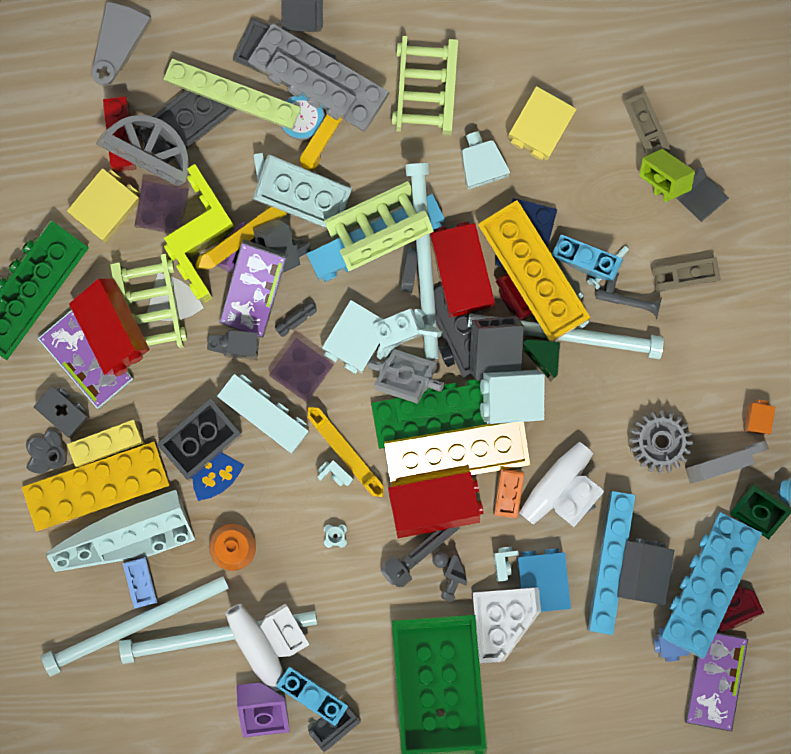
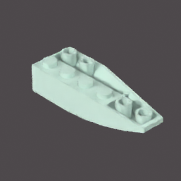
M173 490L103 518L69 537L48 551L46 556L53 570L58 572L152 556L194 541L195 537L177 491Z

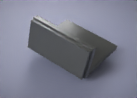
M282 0L283 30L321 32L323 28V0Z
M701 166L695 171L692 190L676 197L700 222L705 220L729 199L706 176L705 169Z

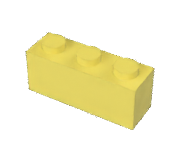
M131 420L67 445L75 467H82L144 443L137 421Z

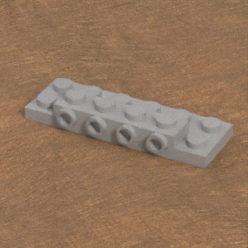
M273 23L248 60L251 66L269 76L268 79L274 84L280 86L282 83L288 87L287 90L294 96H304L307 98V103L317 109L321 106L327 110L326 114L333 119L338 120L341 118L364 133L389 96V91Z

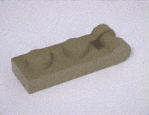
M646 92L625 100L623 103L644 148L645 155H650L661 149L670 152L669 144ZM657 138L659 144L652 147L650 141Z
M717 257L652 269L653 276H656L657 281L655 285L656 292L721 280ZM671 273V282H666L665 274Z

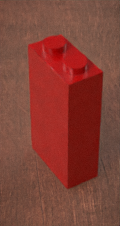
M462 222L457 224L456 228L447 229V227H440L435 229L434 233H430V240L449 318L494 308L495 301L476 223Z
M98 278L69 303L104 375H123L128 371L127 368L130 365L141 361L143 355L150 350L114 278Z
M471 472L388 488L397 539L480 523V515L484 514L482 501H477L475 494L479 492L477 479H472Z

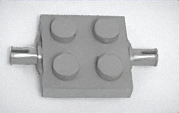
M393 349L390 357L384 363L374 361L373 359H370L368 363V369L380 372L374 384L375 390L417 404L428 388L441 392L444 387V382L432 379L437 368L436 362Z

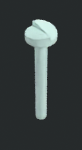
M624 246L616 256L622 258L629 251V248ZM589 278L587 283L598 290L600 288L598 283L602 279Z

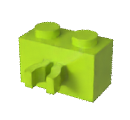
M661 149L643 157L639 177L655 187L654 195L658 196L663 193V201L668 202L692 190L695 171L664 149Z

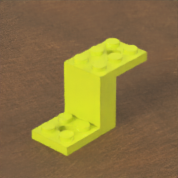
M194 164L187 169L190 174L187 179L196 193L198 191L201 192L202 195L199 198L207 212L166 236L164 239L167 244L164 245V248L173 261L177 259L180 263L176 267L185 281L190 279L192 282L188 286L196 299L202 298L206 303L212 299V296L188 259L230 234L235 228L199 169Z

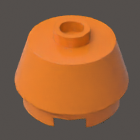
M238 524L224 525L216 530L211 537L209 545L210 555L213 561L225 570L236 571L243 569L249 565L255 556L256 542L254 536L244 526Z

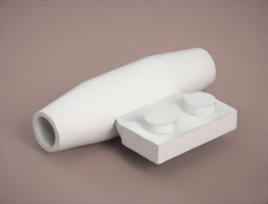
M578 442L555 462L534 487L519 513L534 525L554 508L561 518L575 527L604 492L589 478L581 476L594 453L584 444Z
M242 604L231 607L226 612V617L235 641L256 675L268 688L275 692L280 690L276 686L283 677L284 672L278 657H290L309 645L286 604L265 615V618L259 625Z

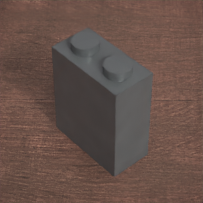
M517 316L472 319L470 372L475 380H483V373L521 371L524 325Z
M636 538V542L626 541L617 597L666 605L675 550L665 548L666 543L652 541L650 545V540Z

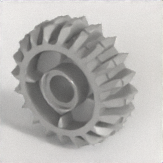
M664 410L659 412V418H657L655 411L650 412L651 420L648 416L644 415L642 420L645 424L639 421L635 423L640 430H631V433L636 435L637 439L631 438L629 442L636 443L637 447L631 448L630 451L639 452V455L634 457L635 461L643 458L644 460L640 466L645 467L649 463L650 472H653L655 466H657V471L660 474L663 473V466H665L668 473L672 472L671 464L676 469L680 468L677 460L679 459L685 463L687 459L682 454H691L692 452L690 449L685 448L686 445H693V441H686V437L691 436L692 432L684 433L683 429L687 428L688 424L685 423L680 426L679 422L682 420L680 416L673 421V412H669L667 418H665ZM661 435L666 438L667 445L665 448H659L656 445L655 440L657 436Z

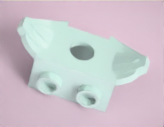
M411 308L373 324L380 343L377 358L380 360L385 359L397 346L419 336L440 337L442 331L426 324L424 317L426 314L420 309L412 310Z

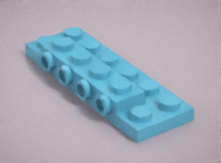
M721 512L718 513L709 534H704L699 547L702 549L699 556L695 554L689 565L692 568L690 575H685L679 588L683 589L680 596H675L671 603L670 609L673 611L660 638L702 659L705 658L762 535L761 532Z

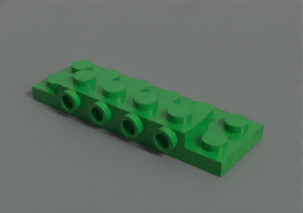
M52 220L48 222L37 238L33 241L29 239L24 244L21 250L24 254L19 260L15 258L8 267V270L11 272L5 279L3 277L0 278V356L5 360L9 359L89 249L88 246Z
M466 381L467 386L458 387L457 383L444 385V390L441 392L428 388L423 393L418 404L399 397L371 403L379 449L385 448L384 442L490 424L483 419L480 412V406L483 403V394L480 389L481 381Z

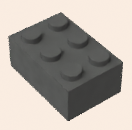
M210 398L159 441L157 446L186 480L190 481L237 441L242 434Z

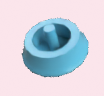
M791 478L782 481L781 488L778 490L781 501L790 507Z

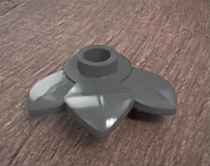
M49 429L44 439L34 437L27 440V451L33 457L26 466L29 471L44 474L49 469H60L66 464L67 453L62 448V438L57 432ZM56 453L57 459L53 461L52 457Z

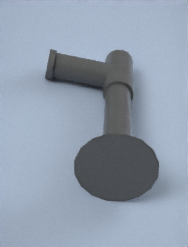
M618 272L614 281L608 280L606 290L598 289L596 299L647 310L653 313L657 320L662 297L657 301H645L614 293L619 276Z

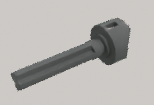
M460 527L433 532L403 557L402 560L392 555L382 564L381 573L391 585L404 587L412 580L409 570L459 530Z

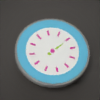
M293 95L286 102L301 107V111L293 130L282 126L281 128L286 135L293 139H310L314 136L325 118L324 110L321 106L318 109L307 103V98L302 95L299 97Z

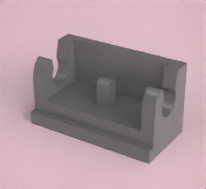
M348 705L336 726L323 718L309 729L308 732L321 750L326 752L360 724L361 720Z

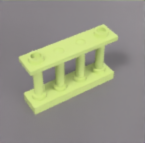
M403 36L402 43H398L397 57H401L398 111H393L392 124L397 125V132H401V123L438 125V128H442V135L452 134L458 40L449 39L448 46L443 48L407 46V36ZM406 55L443 57V60H447V69L442 68V71L405 68ZM404 79L441 80V82L446 83L445 91L440 93L404 91ZM403 100L438 102L440 105H444V113L439 114V116L402 114Z
M408 181L324 220L331 238L339 235L345 247L339 251L348 271L434 232L425 210L416 213L411 204L413 194ZM402 206L409 218L395 223L390 211ZM381 216L387 228L374 233L368 221ZM360 226L366 238L353 244L347 231Z
M162 254L161 264L129 270L122 268L120 263L110 264L112 277L118 285L129 309V305L133 304L134 301L165 295L169 297L171 309L139 315L132 313L137 324L173 318L175 331L144 337L147 345L177 340L178 347L183 348V341H187L185 327L181 328L171 278V273H175L172 259L168 260L166 254ZM164 272L166 286L136 292L126 290L125 282H128L131 278Z

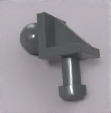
M437 551L432 557V562L437 568L448 566L444 576L450 579L446 591L442 592L441 597L444 600L453 602L458 584L461 583L466 586L468 581L458 556L453 555L450 560L449 555L445 551Z

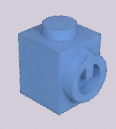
M665 627L659 628V633H656L657 639H653L654 651L659 654V657L665 658V662L679 661V656L690 655V652L660 638Z

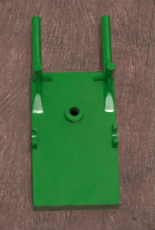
M476 615L392 621L401 754H486L487 743ZM442 710L445 715L439 717L436 712Z

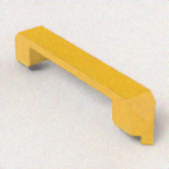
M326 115L300 157L301 168L311 172L315 171L321 161L320 155L341 123V118L335 120Z
M268 206L264 212L231 236L200 255L195 268L207 270L215 267L240 249L243 240L251 241L255 238L254 228L274 219L279 220L288 213Z
M308 407L307 418L371 496L383 497L384 486L360 459L319 408Z

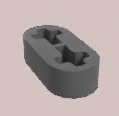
M408 248L401 291L412 293L418 263L417 249Z

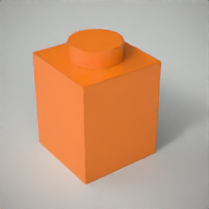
M756 400L755 403L748 404L744 432L770 435L775 406H769L770 402L765 400Z

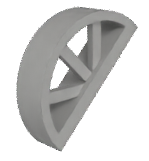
M146 115L126 117L106 129L96 142V145L176 186L184 184L187 179L189 161L186 147L178 133L170 125L158 118ZM133 125L152 129L143 151ZM125 127L131 145L112 134L117 129ZM160 134L167 141L171 149L150 155ZM174 156L176 168L161 160Z

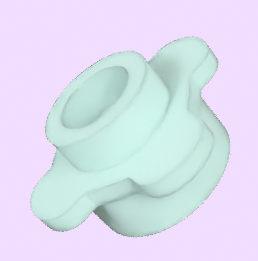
M329 524L324 527V532L326 533L324 545L326 547L339 546L343 548L346 546L345 533L347 528L345 525L333 527Z

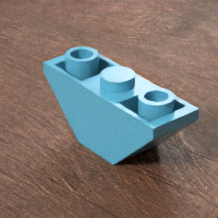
M564 235L560 236L552 253L554 258L572 268L603 280L614 281L623 262L621 257Z
M291 667L287 669L276 686L334 726H336L348 708L347 704L330 691Z

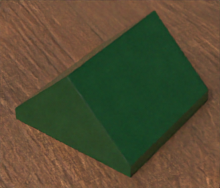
M526 340L523 342L522 350L551 382L558 376L560 342Z
M756 483L748 484L730 514L747 526L761 532L762 536L769 540L791 515V507Z

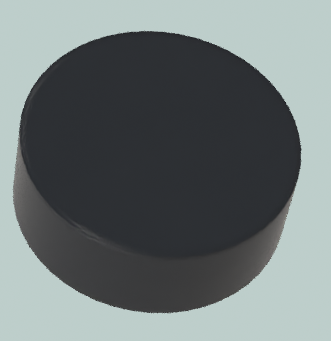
M447 343L440 345L438 348L446 367L455 365Z

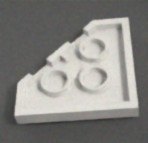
M539 587L473 593L479 662L505 661L541 612Z

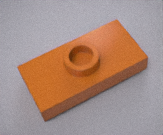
M500 469L494 507L495 516L518 517L524 471Z

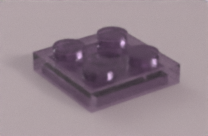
M143 181L135 227L170 234L183 227L189 189Z
M296 338L269 376L308 403L334 364Z

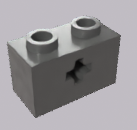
M51 386L33 407L65 436L72 439L90 419L86 415L88 410L79 402L74 405L68 399L71 395L62 387L56 389ZM60 406H67L66 411L68 414L66 416L62 414L59 416L61 411L58 408Z

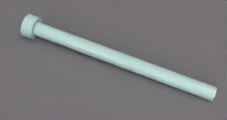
M429 163L405 164L406 176H411L413 207L416 213L425 210L428 215L425 175L430 174ZM429 233L416 240L421 310L426 314L424 316L426 324L437 328ZM423 335L425 359H439L438 337Z
M469 313L467 327H472V319L499 317ZM521 321L524 325L523 335L547 338L539 323ZM576 328L557 339L648 353V358L653 359L661 358L664 344L663 336L651 335L650 339Z
M224 576L63 651L54 654L51 650L41 655L43 665L50 677L62 672V666L229 589Z
M315 611L293 614L300 628L317 625ZM230 626L138 643H132L131 639L119 641V650L122 664L134 663L135 657L229 641L235 638Z

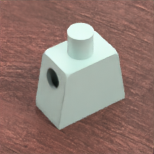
M479 131L466 135L469 148L463 149L461 156L467 190L509 177L510 171L493 140L483 143Z

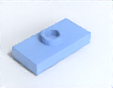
M146 557L123 563L134 609L158 603Z

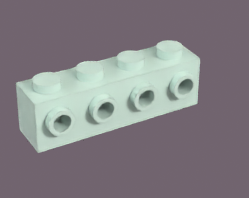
M234 374L217 397L293 454L308 435L309 431L306 429L308 424L298 417L295 420L287 415L289 410L279 402L275 406L269 401L271 398L269 394L261 388L258 391L250 386L253 382L241 374L238 377Z

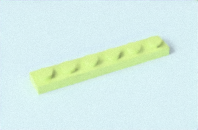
M175 59L171 60L163 79L166 83L293 130L301 111L299 106Z

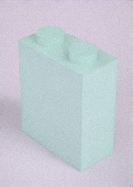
M351 300L322 347V350L325 351L324 356L333 362L337 360L345 363L344 368L354 374L357 371L363 373L380 345L373 324L383 319Z
M527 370L483 373V380L480 382V389L483 394L480 412L484 420L490 424L544 420V374L542 372Z

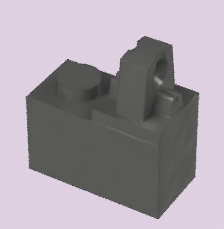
M278 219L253 229L256 244L288 254L283 273L299 266V257L311 251L308 241L306 242L303 239L292 240L290 226Z
M229 330V332H226V335L209 336L207 350L224 354L227 358L258 360L260 337L258 333Z

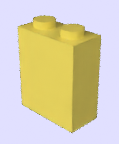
M536 86L510 131L508 139L511 140L510 143L519 149L524 147L531 151L530 154L534 158L541 161L544 158L548 161L574 116L576 108Z
M102 168L67 212L106 243L141 200L137 197L139 192L129 184L125 187L119 182L121 177L110 169L107 172Z

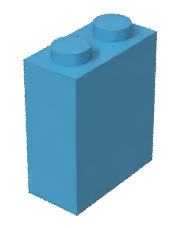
M559 548L546 549L543 555H536V551L522 552V557H517L520 589L539 587L541 612L571 609L565 552L559 553Z

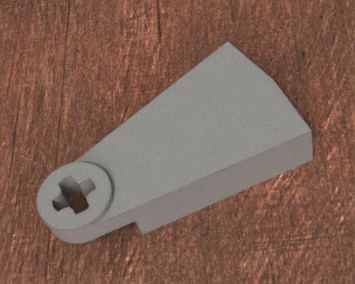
M107 1L91 72L97 84L101 86L111 84L119 71L123 70L150 25V17L130 7ZM104 68H107V72L110 75L100 79L98 71H103Z
M767 441L744 447L745 450L685 468L690 484L755 464L752 455L768 450Z

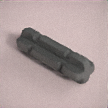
M308 302L303 306L302 310L298 309L286 318L284 323L278 324L275 327L276 331L281 337H284L289 333L290 329H295L306 321L308 316L314 315L317 312L316 307L312 302Z

